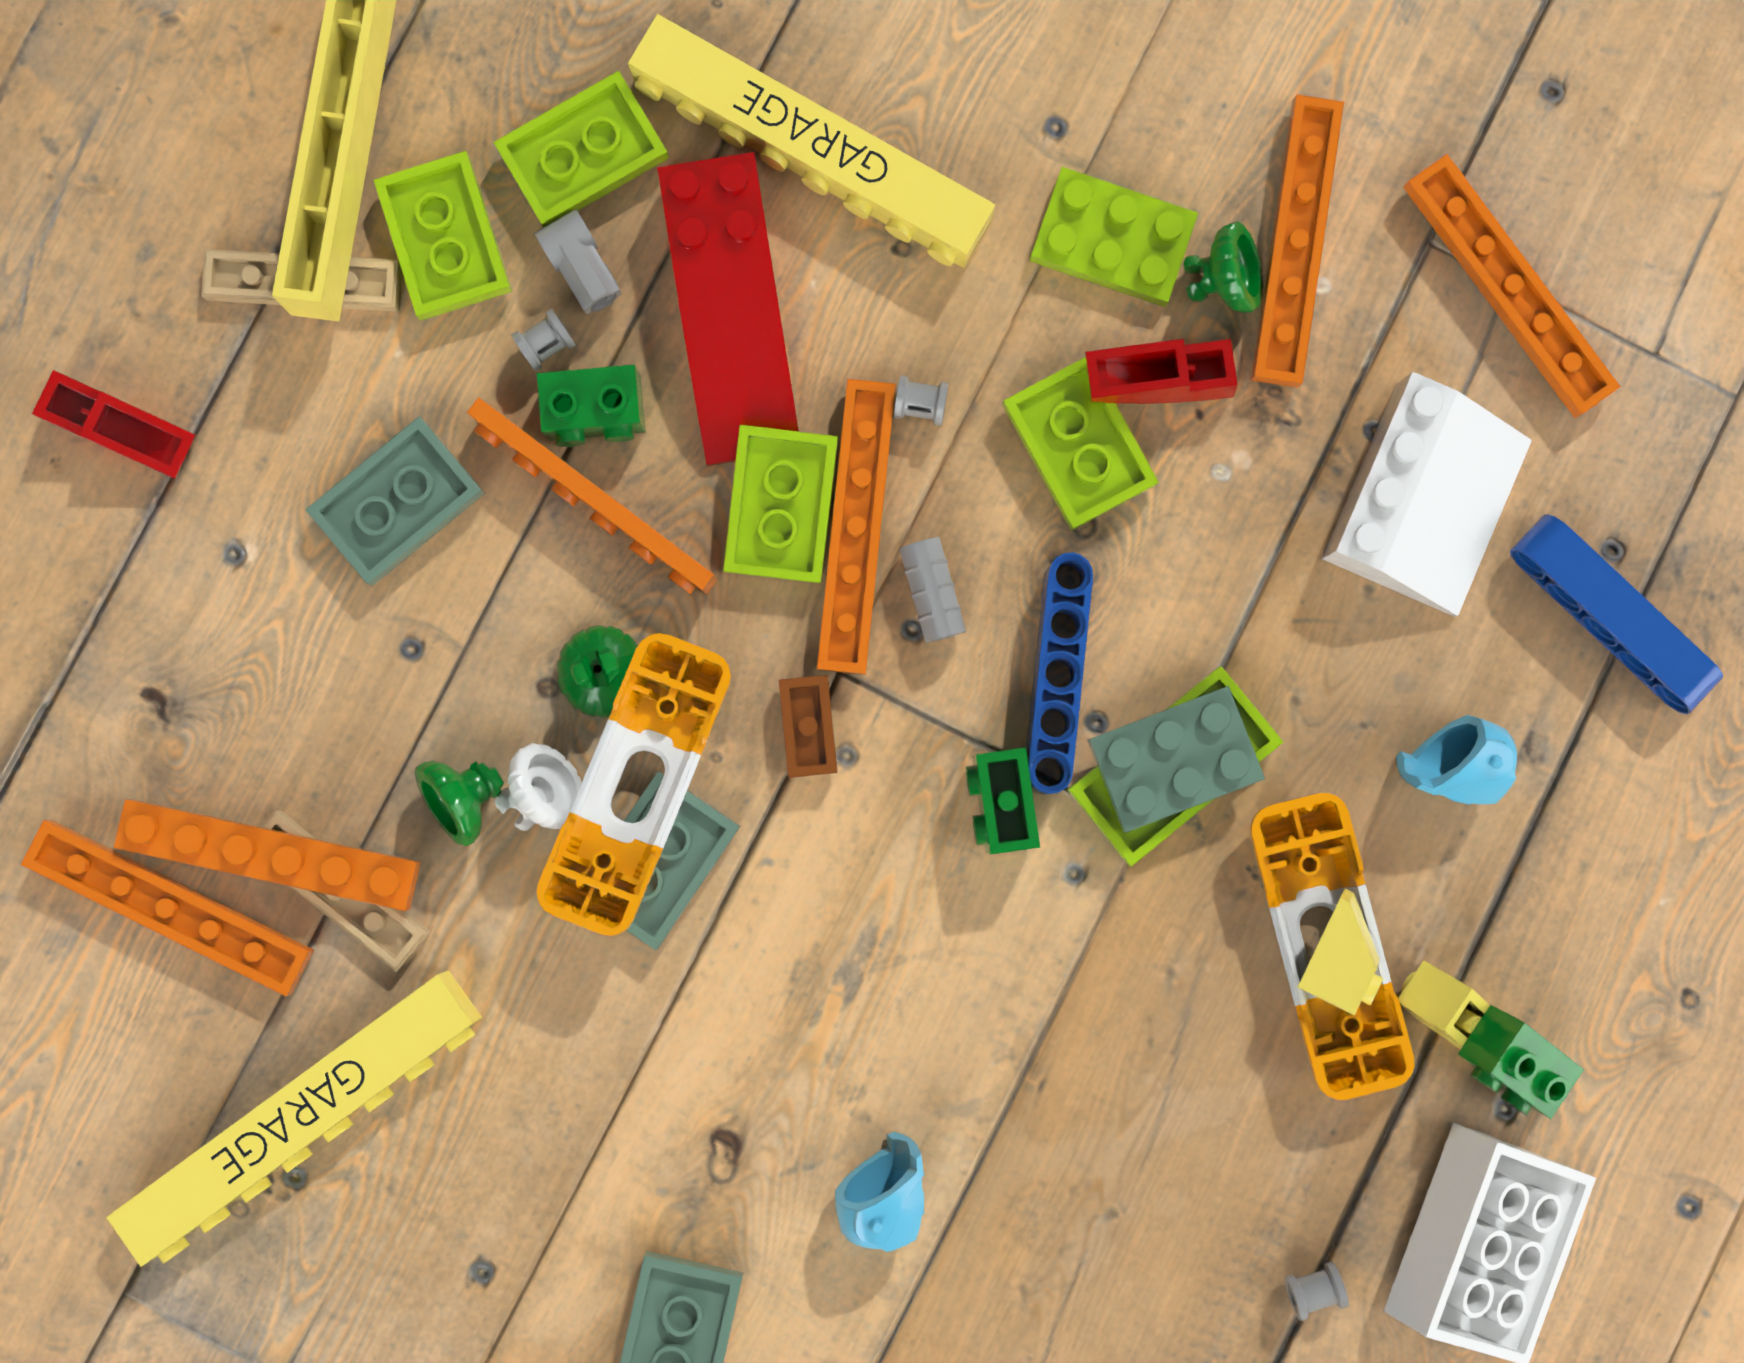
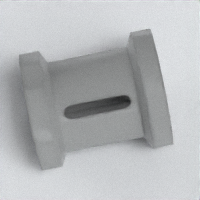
M552 308L546 312L544 320L524 333L516 331L511 334L522 354L536 372L542 368L541 362L564 347L572 349L576 346Z
M901 375L895 402L894 419H902L906 415L931 419L934 425L942 426L949 383L941 382L939 386L909 382L908 376Z
M1333 1262L1325 1263L1324 1270L1298 1278H1295L1292 1274L1284 1276L1287 1294L1299 1321L1307 1320L1308 1313L1329 1306L1337 1305L1340 1309L1349 1306L1344 1283Z

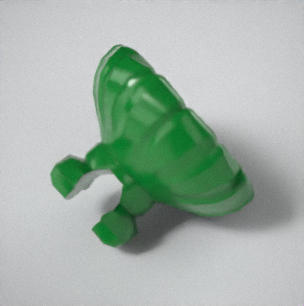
M1235 221L1219 229L1214 237L1209 257L1200 258L1199 255H1191L1184 259V271L1190 274H1204L1199 283H1190L1189 287H1186L1187 296L1190 300L1202 302L1208 298L1209 294L1217 292L1227 306L1235 311L1249 313L1260 307L1263 295L1262 290L1264 288L1263 276L1261 275V261L1257 255L1258 251L1254 240L1244 224Z
M597 625L577 632L570 638L569 642L564 644L560 651V658L557 660V682L561 693L574 709H579L583 714L592 717L599 716L605 718L610 716L616 695L634 652L638 647L637 643L629 634L623 633L618 628ZM597 666L602 668L600 673L595 672Z
M436 761L424 762L415 767V778L419 791L428 809L442 829L459 845L469 846L474 843L480 835L482 828L481 804L490 797L496 798L501 793V787L504 784L497 769L494 767L488 768L483 762L478 765L477 761L470 764V768L462 773Z

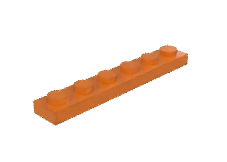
M1296 94L1292 101L1251 381L1299 388L1303 384L1344 101Z
M1448 154L1434 162L1404 185L1403 188L1574 418L1581 416L1621 387Z
M847 379L817 670L866 675L895 383Z
M478 397L466 412L478 423L473 430L478 436L496 449L503 442L516 452L512 459L514 463L534 478L541 471L555 481L551 490L574 507L580 500L591 508L594 513L589 519L611 536L617 530H620L632 539L633 542L628 548L652 566L655 560L658 559L668 566L672 571L667 578L691 595L695 588L707 595L718 581L712 572Z
M125 799L113 847L124 851L402 911H408L411 908L421 861L134 799Z
M43 820L21 863L22 866L286 997L293 994L314 952V949L53 820Z

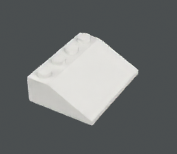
M1411 372L1395 385L1322 559L1457 617L1532 440L1459 391L1418 373Z
M1453 1122L1397 1276L1391 1287L1384 1312L1427 1338L1516 1363H1529L1596 1178L1493 1136Z

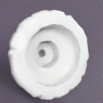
M531 743L520 748L512 757L507 778L509 787L501 790V793L495 800V805L502 814L510 807L517 809L521 814L514 825L522 831H528L535 823L544 828L561 829L582 781L573 765L566 761L565 757L556 749H551L547 745Z

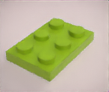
M619 70L493 142L543 228L575 209L579 211L669 159L666 148Z
M467 151L373 180L413 308L420 321L513 292Z
M1061 167L1030 257V262L1166 307L1198 212Z
M1085 357L1003 400L1002 406L1071 531L1144 493L1159 483L1115 403L1091 402Z
M740 425L723 572L814 583L822 582L838 436Z

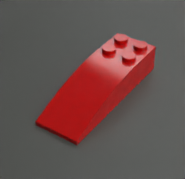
M754 152L657 167L690 375L707 466L736 462L740 425L799 432Z

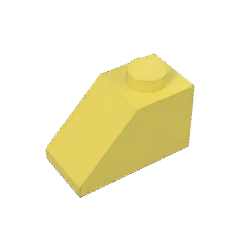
M1344 889L1298 988L1355 1015L1361 1001L1368 1005L1372 1004L1383 978L1375 974L1380 958L1353 892Z
M1424 960L1417 971L1411 973L1406 978L1401 994L1398 997L1400 1005L1413 1017L1460 1050L1490 1006L1471 987Z

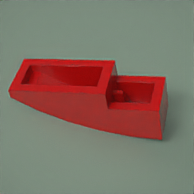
M1183 338L1085 352L1091 402L1161 404L1233 398L1238 386L1231 339L1185 345Z
M55 370L52 371L32 412V415L174 479H176L196 437L195 434Z

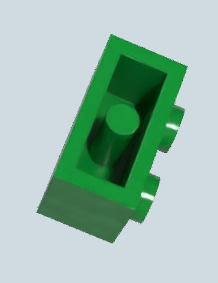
M635 364L537 373L541 432L549 441H556L557 446H580L585 444V438L604 436L606 442H626L634 439V433L646 432L641 375Z
M1026 747L973 755L974 765L966 766L965 772L969 796L978 795L981 815L972 816L976 845L985 844L986 853L990 855L1040 848Z
M1493 1005L1489 1006L1458 1053L1461 1058L1475 1067L1470 1076L1496 1093L1500 1088L1504 1089L1505 1091L1500 1098L1526 1116L1531 1109H1534L1547 1118L1552 1119L1584 1071L1582 1067L1525 1022Z

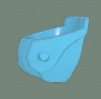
M1466 715L1450 722L1434 733L1412 754L1400 751L1396 756V762L1402 778L1417 789L1432 795H1442L1452 801L1469 805L1472 803L1496 804L1516 780L1517 748L1514 739L1506 729L1484 719Z
M897 1132L887 1134V1147L861 1163L835 1189V1208L840 1230L849 1242L857 1246L889 1252L916 1240L924 1214V1192L922 1189L924 1171L921 1152L911 1138Z

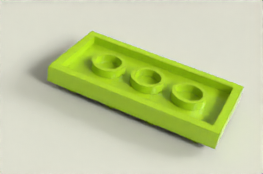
M1222 666L1214 669L1166 708H1172L1229 686L1258 762L1262 761L1284 743ZM1097 765L1067 789L1128 866H1133L1212 801L1204 802L1125 833L1122 831Z

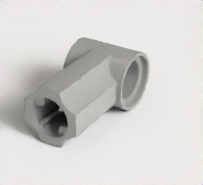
M576 209L534 233L556 272L561 271L586 315L592 312H599L610 306L622 294L607 265L604 264L596 251L598 246Z

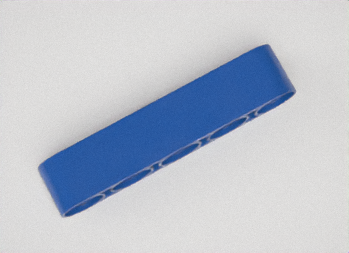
M1544 514L1510 550L1512 559L1525 573L1655 695L1675 711L1686 715L1690 714L1722 680L1723 673L1720 668L1560 519Z
M1074 552L1058 556L1046 570L1043 583L1026 746L1031 787L1035 792L1041 794H1054L1064 790L1071 782L1074 768L1093 584L1092 566L1084 556ZM1065 565L1074 567L1080 574L1081 582L1079 587L1069 590L1059 585L1056 579L1057 568ZM1064 613L1074 620L1076 630L1071 638L1064 639L1054 634L1051 629L1053 615ZM1059 661L1069 668L1071 678L1066 687L1058 688L1048 682L1046 668L1049 663ZM1053 709L1059 711L1065 719V730L1058 737L1047 735L1041 728L1040 720L1046 710ZM1044 758L1053 759L1060 767V778L1056 784L1050 787L1041 784L1035 773L1037 764Z

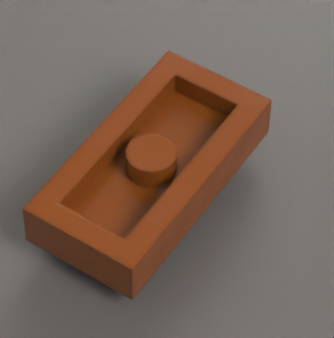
M828 675L780 679L779 689L788 778L838 773Z

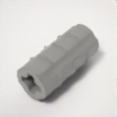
M940 537L922 540L899 548L905 568L904 573L907 575L912 593L911 597L914 600L918 614L917 620L921 624L925 642H935L965 633L966 629L960 611L961 607L957 601L954 583L951 580L947 565L948 561L945 558Z

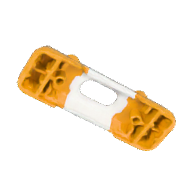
M657 633L649 635L640 642L616 695L613 709L573 805L559 831L539 879L536 893L538 902L544 911L600 935H619L631 926L729 689L731 674L729 665L723 657L715 652L667 634ZM647 751L654 753L663 760L665 772L649 813L640 822H624L618 819L612 812L611 802L630 757L637 752Z
M1315 793L1259 809L1252 818L1250 836L1313 1077L1318 1088L1330 1098L1348 1100L1404 1084L1412 1075L1415 1066L1414 1055L1400 1002L1391 982L1363 876L1364 867L1350 814L1345 803L1333 794ZM1344 889L1353 892L1356 896L1380 958L1375 974L1383 978L1372 1004L1368 1005L1361 1001L1355 1015L1298 988L1309 964L1300 930L1301 917L1306 910L1317 906L1327 907L1334 912Z

